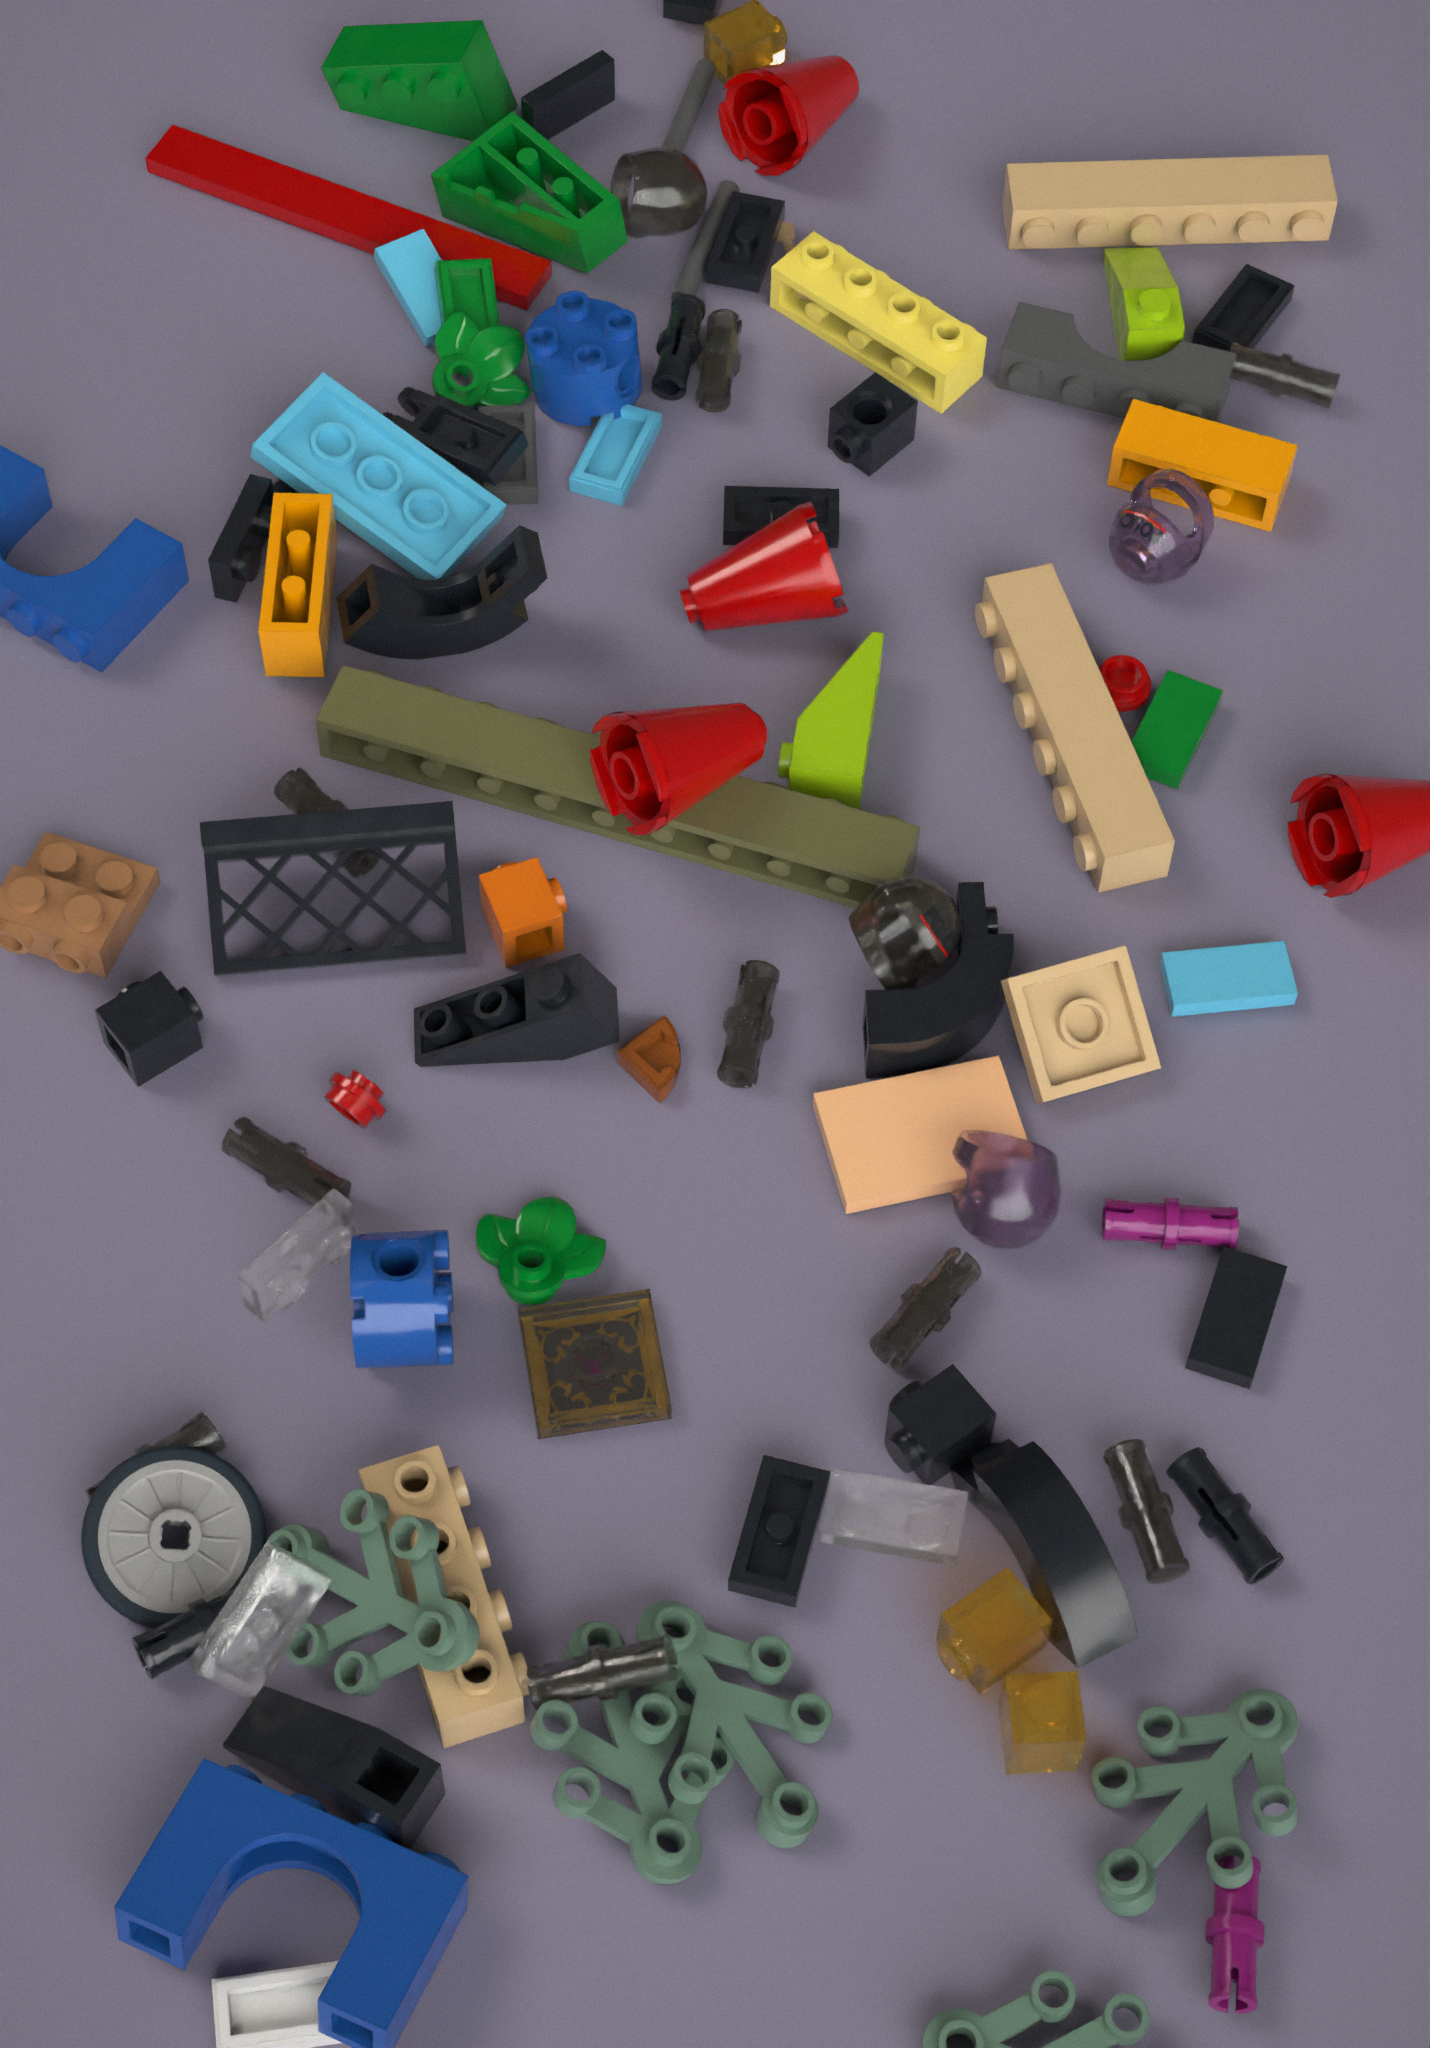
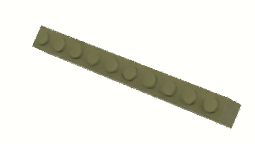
M342 665L315 719L320 755L323 757L892 919L896 918L917 861L920 826L907 823L893 815H878L853 808L836 799H821L789 790L775 782H760L739 775L660 830L648 835L631 834L625 828L633 826V824L624 814L612 816L606 808L595 783L590 763V750L600 747V734H589L560 726L546 718H531L506 711L489 702H474L446 694L435 687H420L395 680L374 670L363 671Z

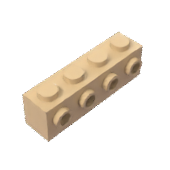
M436 1445L359 1469L362 1489L379 1493L387 1500L389 1516L386 1523L389 1536L394 1523L406 1515L429 1519L436 1525L439 1532V1543L436 1550L448 1598L465 1605L475 1617L479 1626L477 1649L471 1659L465 1664L448 1672L427 1670L420 1663L417 1664L443 1749L524 1723L523 1696L533 1694V1686L522 1652L509 1655L502 1632L512 1629L511 1619L502 1591L498 1588L488 1592L481 1572L482 1569L491 1567L482 1531L479 1526L467 1529L460 1509L471 1505L460 1466L447 1468L440 1446ZM417 1529L414 1530L411 1536L412 1548L418 1539ZM394 1554L403 1594L408 1599L419 1604L411 1562Z

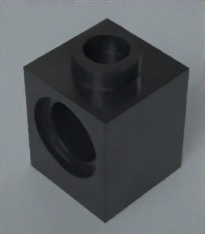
M874 372L830 408L827 447L841 461L851 463L870 477L914 440L918 401Z

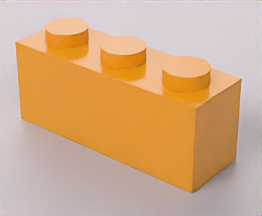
M1133 399L1113 446L1107 485L1271 532L1289 485L1298 445Z
M273 494L258 629L265 676L325 677L338 548L333 494Z

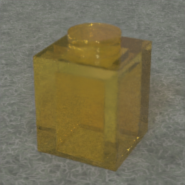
M757 0L746 3L704 23V59H708L716 65L715 76L724 85L728 80L746 69L784 63L785 45L787 44L786 29L782 21L777 16H772Z
M1006 1567L941 1614L936 1638L938 1643L936 1650L940 1660L951 1675L959 1681L967 1678L981 1695L1046 1648L1053 1620L1012 1571Z
M1078 1671L1005 1675L998 1710L1006 1775L1077 1771L1086 1744Z

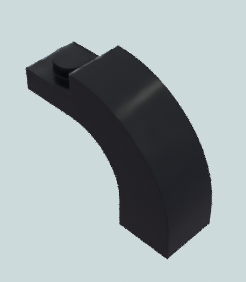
M519 525L478 564L460 574L441 579L409 578L371 563L336 597L344 643L375 655L421 660L467 653L502 639L528 621L524 599L536 591L548 578L538 533Z
M958 882L954 912L955 937L958 942L956 944L957 962L948 973L937 981L918 988L865 990L862 1031L866 1078H888L943 1067L968 1053L988 1034L995 1024L1005 1001L1001 981L1010 976L1014 950V934H998L996 906L986 907L984 882Z
M1010 1439L1001 1443H990L975 1450L971 1457L950 1467L956 1490L996 1526L1014 1553L1032 1592L1045 1638L1077 1668L1139 1638L1124 1586L1098 1528L1070 1482L1039 1445L1032 1441L1019 1447Z

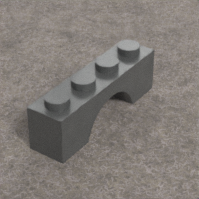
M1019 302L1002 346L997 388L1124 419L1132 400L1136 399L1219 422L1229 393L1236 353L1181 341L1171 351L1154 359L1143 361L1119 360L1101 354L1090 347L1078 333L1073 314Z

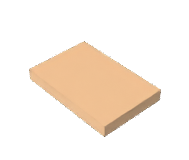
M999 1055L813 1093L812 1105L845 1214L1034 1175L1036 1163Z

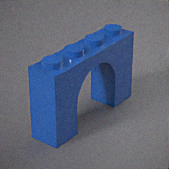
M0 445V616L8 620L23 635L28 637L35 635L55 646L68 660L76 663L82 661L94 669L103 672L189 582L183 544L135 518L95 560L81 569L56 576L32 575L15 569L5 561L9 552L53 505L44 468Z
M203 1758L114 1906L118 1939L185 1970L226 1899L244 1882L259 1874L276 1869L296 1868L316 1872L338 1884L350 1897L359 1915L358 1925L318 1998V2032L352 2048H394L467 1910L469 1876L461 1873L460 1869L451 1860L440 1854L424 1852L421 1855L394 1843L389 1835L372 1824L361 1822L353 1825L329 1814L321 1803L307 1795L295 1793L288 1796L263 1785L258 1776L244 1767L233 1764L223 1767Z

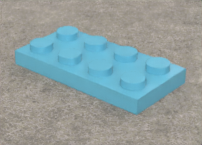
M324 372L252 444L250 457L297 492L333 494L336 520L417 579L430 580L449 577L504 517L507 506L503 501Z

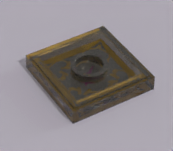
M650 1289L517 1309L537 1439L672 1419V1406Z

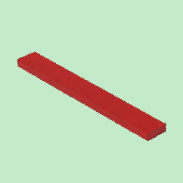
M173 124L145 158L147 171L151 174L373 255L375 248L424 229L442 260L491 258L496 299L524 310L529 309L552 276V262L550 260Z

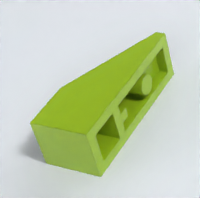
M1158 247L1105 248L1103 251V262L1119 360H1149L1171 351L1183 341L1185 324L1178 286Z
M871 632L797 718L794 742L782 741L778 778L789 779V790L821 799H836L847 806L860 809L881 672L884 633Z

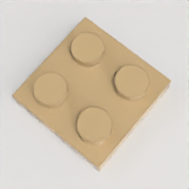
M1126 945L1001 981L1036 1104L1161 1068Z

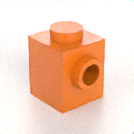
M538 857L519 863H504L492 871L478 875L481 911L505 968L565 950L563 914L567 913L565 896L556 877L547 879Z

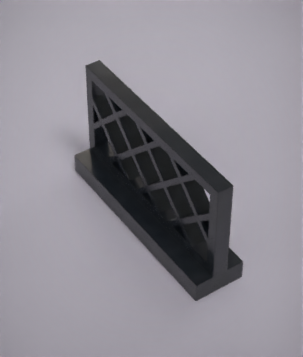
M453 801L200 822L215 976L466 954ZM444 844L446 869L430 888L426 887L401 866L417 846ZM406 847L395 860L382 850ZM371 850L388 864L389 868L366 894L340 873L339 870L354 852ZM342 853L333 865L320 856L322 854ZM309 856L327 871L304 899L276 877L292 857ZM280 858L270 870H267L256 861ZM246 861L264 877L246 899L239 904L221 889L219 863ZM395 872L424 894L401 922L373 900ZM333 877L361 899L338 928L310 905ZM446 880L449 905L435 894ZM270 883H273L298 904L275 933L247 911ZM222 900L235 910L225 923ZM429 900L450 916L452 942L426 944L407 928ZM367 905L395 928L379 948L362 949L344 934ZM306 911L333 934L317 953L300 955L281 938ZM242 916L269 938L253 959L227 961L225 936ZM401 934L415 944L391 947ZM339 939L352 949L349 951L328 952ZM276 944L290 955L265 958Z

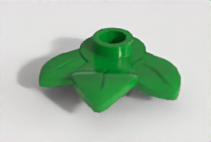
M463 310L453 313L445 320L438 330L434 341L435 351L439 359L431 380L435 395L437 393L470 408L476 405L507 406L523 403L531 392L525 382L513 373L524 354L525 341L522 332L504 325L487 327L480 332L472 318ZM460 374L470 381V385H458L453 380L452 375Z
M556 1196L532 1200L521 1209L517 1219L496 1214H485L479 1220L476 1228V1247L479 1256L498 1268L499 1282L506 1290L508 1296L515 1302L523 1305H540L548 1302L555 1296L564 1280L588 1276L601 1265L606 1252L605 1239L589 1234H576V1218L573 1208L568 1202Z

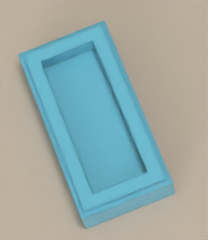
M421 229L375 248L374 260L425 347L434 344L437 332L441 327L434 268L436 260L442 259L425 230Z
M628 404L620 409V418L614 419V412L601 415L569 478V491L623 506L662 427V413Z
M1285 941L1162 952L1159 966L1171 1017L1295 1005L1298 991Z

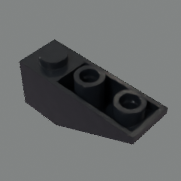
M581 953L414 1008L415 1063L420 1067L565 1060L620 1042L617 988Z
M264 1685L223 1743L224 1749L300 1794L315 1799L326 1809L351 1824L356 1825L361 1822L372 1824L389 1835L394 1843L407 1849L412 1847L445 1796L441 1764L380 1728Z

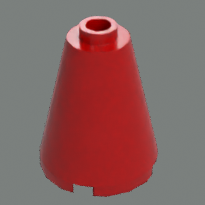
M837 55L741 71L728 80L723 88H727L725 101L719 103L718 108L722 134L732 153L740 161L747 158L754 165L760 167L755 172L763 176H779L796 167L854 103L859 93V82L856 72L848 61Z
M811 501L795 507L686 575L690 587L679 590L690 624L702 621L705 631L836 618L848 613L847 606L842 598L833 601V598L844 594L824 533L819 531L816 521L808 524L806 521L817 516Z
M743 703L619 711L603 716L594 724L592 734L601 731L600 747L590 750V763L597 789L612 816L624 814L633 824V826L625 828L627 831L635 835H648L660 830L758 762L764 754L768 738L767 728L762 717Z
M1325 773L1302 780L1292 794L1290 804L1299 802L1297 820L1287 822L1288 839L1293 859L1303 879L1310 886L1320 884L1327 890L1323 894L1327 897L1333 898L1350 895L1430 852V780Z

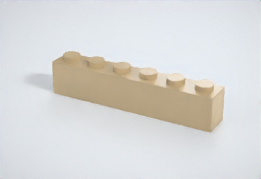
M1328 155L1006 164L1002 198L1008 250L1329 241L1338 203Z
M1048 563L985 577L982 603H978L975 606L977 627L983 638L990 637L995 649L994 663L997 675L1002 683L1009 682L1013 691V707L1018 725L1021 729L1028 728L1033 738V756L1037 770L1042 776L1048 775L1053 785V803L1057 817L1061 823L1068 822L1074 835V855L1082 872L1089 871L1098 893L1167 877L1175 839L1053 564Z

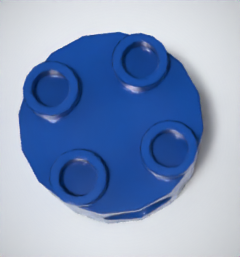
M568 291L558 296L556 305L549 307L538 315L526 332L525 340L532 390L535 394L536 403L544 414L557 422L574 426L592 425L591 417H599L614 412V419L621 417L620 409L626 404L635 406L642 393V374L637 320L632 311L622 309L612 302L589 298L587 294L581 291Z
M448 1230L353 1234L350 1249V1300H353L354 1318H351L356 1368L453 1365L452 1325H441L450 1323V1312H453L452 1272H439V1270H450Z

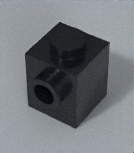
M161 971L144 981L129 984L119 992L117 997L95 1009L104 1044L138 1087L203 1048L197 1023L203 1019V1014L197 1001L186 987L183 986L176 990Z
M952 1364L925 1384H922L920 1381H914L902 1388L893 1397L888 1410L885 1447L894 1463L903 1472L910 1473L913 1471L928 1488L951 1472V1466L971 1457L975 1450L991 1443L996 1412Z

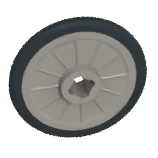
M163 1446L145 1450L126 1459L102 1480L92 1495L84 1515L81 1546L89 1578L101 1597L114 1610L129 1620L143 1626L157 1628L189 1611V1603L199 1598H203L208 1602L258 1576L265 1556L267 1531L263 1509L258 1496L247 1479L233 1465L213 1453L195 1447ZM167 1523L169 1526L175 1525L180 1527L183 1524L187 1527L189 1532L187 1533L186 1546L188 1548L184 1551L171 1548L165 1550L160 1544L162 1541V1526Z

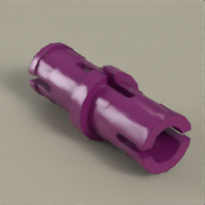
M1164 1197L1163 1203L1130 1202L1128 1200L1105 1198L1102 1213V1228H1104L1102 1229V1240H1132L1161 1243V1249L1176 1250V1244L1206 1245L1211 1247L1225 1246L1235 1249L1239 1228V1219H1235L1238 1218V1207H1204L1179 1204V1198Z
M1225 1856L1217 1864L1224 1869H1234L1235 1856ZM1252 1856L1253 1874L1245 1885L1235 1889H1227L1214 1882V1915L1206 1921L1205 1939L1206 1942L1212 1945L1211 1991L1208 1995V2003L1213 2009L1228 2013L1231 1982L1236 1984L1235 2014L1250 2013L1258 2007L1256 1996L1257 1948L1262 1947L1264 1944L1265 1926L1264 1923L1257 1919L1261 1863L1254 1856Z

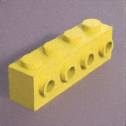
M815 231L810 233L771 267L770 307L870 370L878 373L940 414L983 376L986 336L979 333L971 325L961 322L938 308L927 298L917 295L894 281L885 272L873 268L849 253L841 245L834 244ZM797 291L809 299L800 298L797 295Z

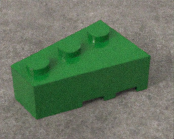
M483 20L344 26L321 66L340 110L468 141L476 140L509 113L515 112L518 106Z
M513 111L431 174L442 217L588 274L628 242L620 200Z

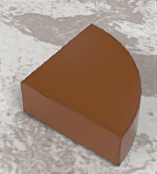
M665 1015L617 1050V1063L658 1103H661L674 1088L681 1066V1053L677 1032Z

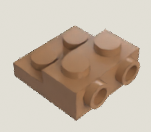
M45 832L26 866L23 868L13 865L0 887V946L15 954L22 955L28 952L52 960L59 967L72 973L79 974L85 971L107 978L161 882L158 868Z

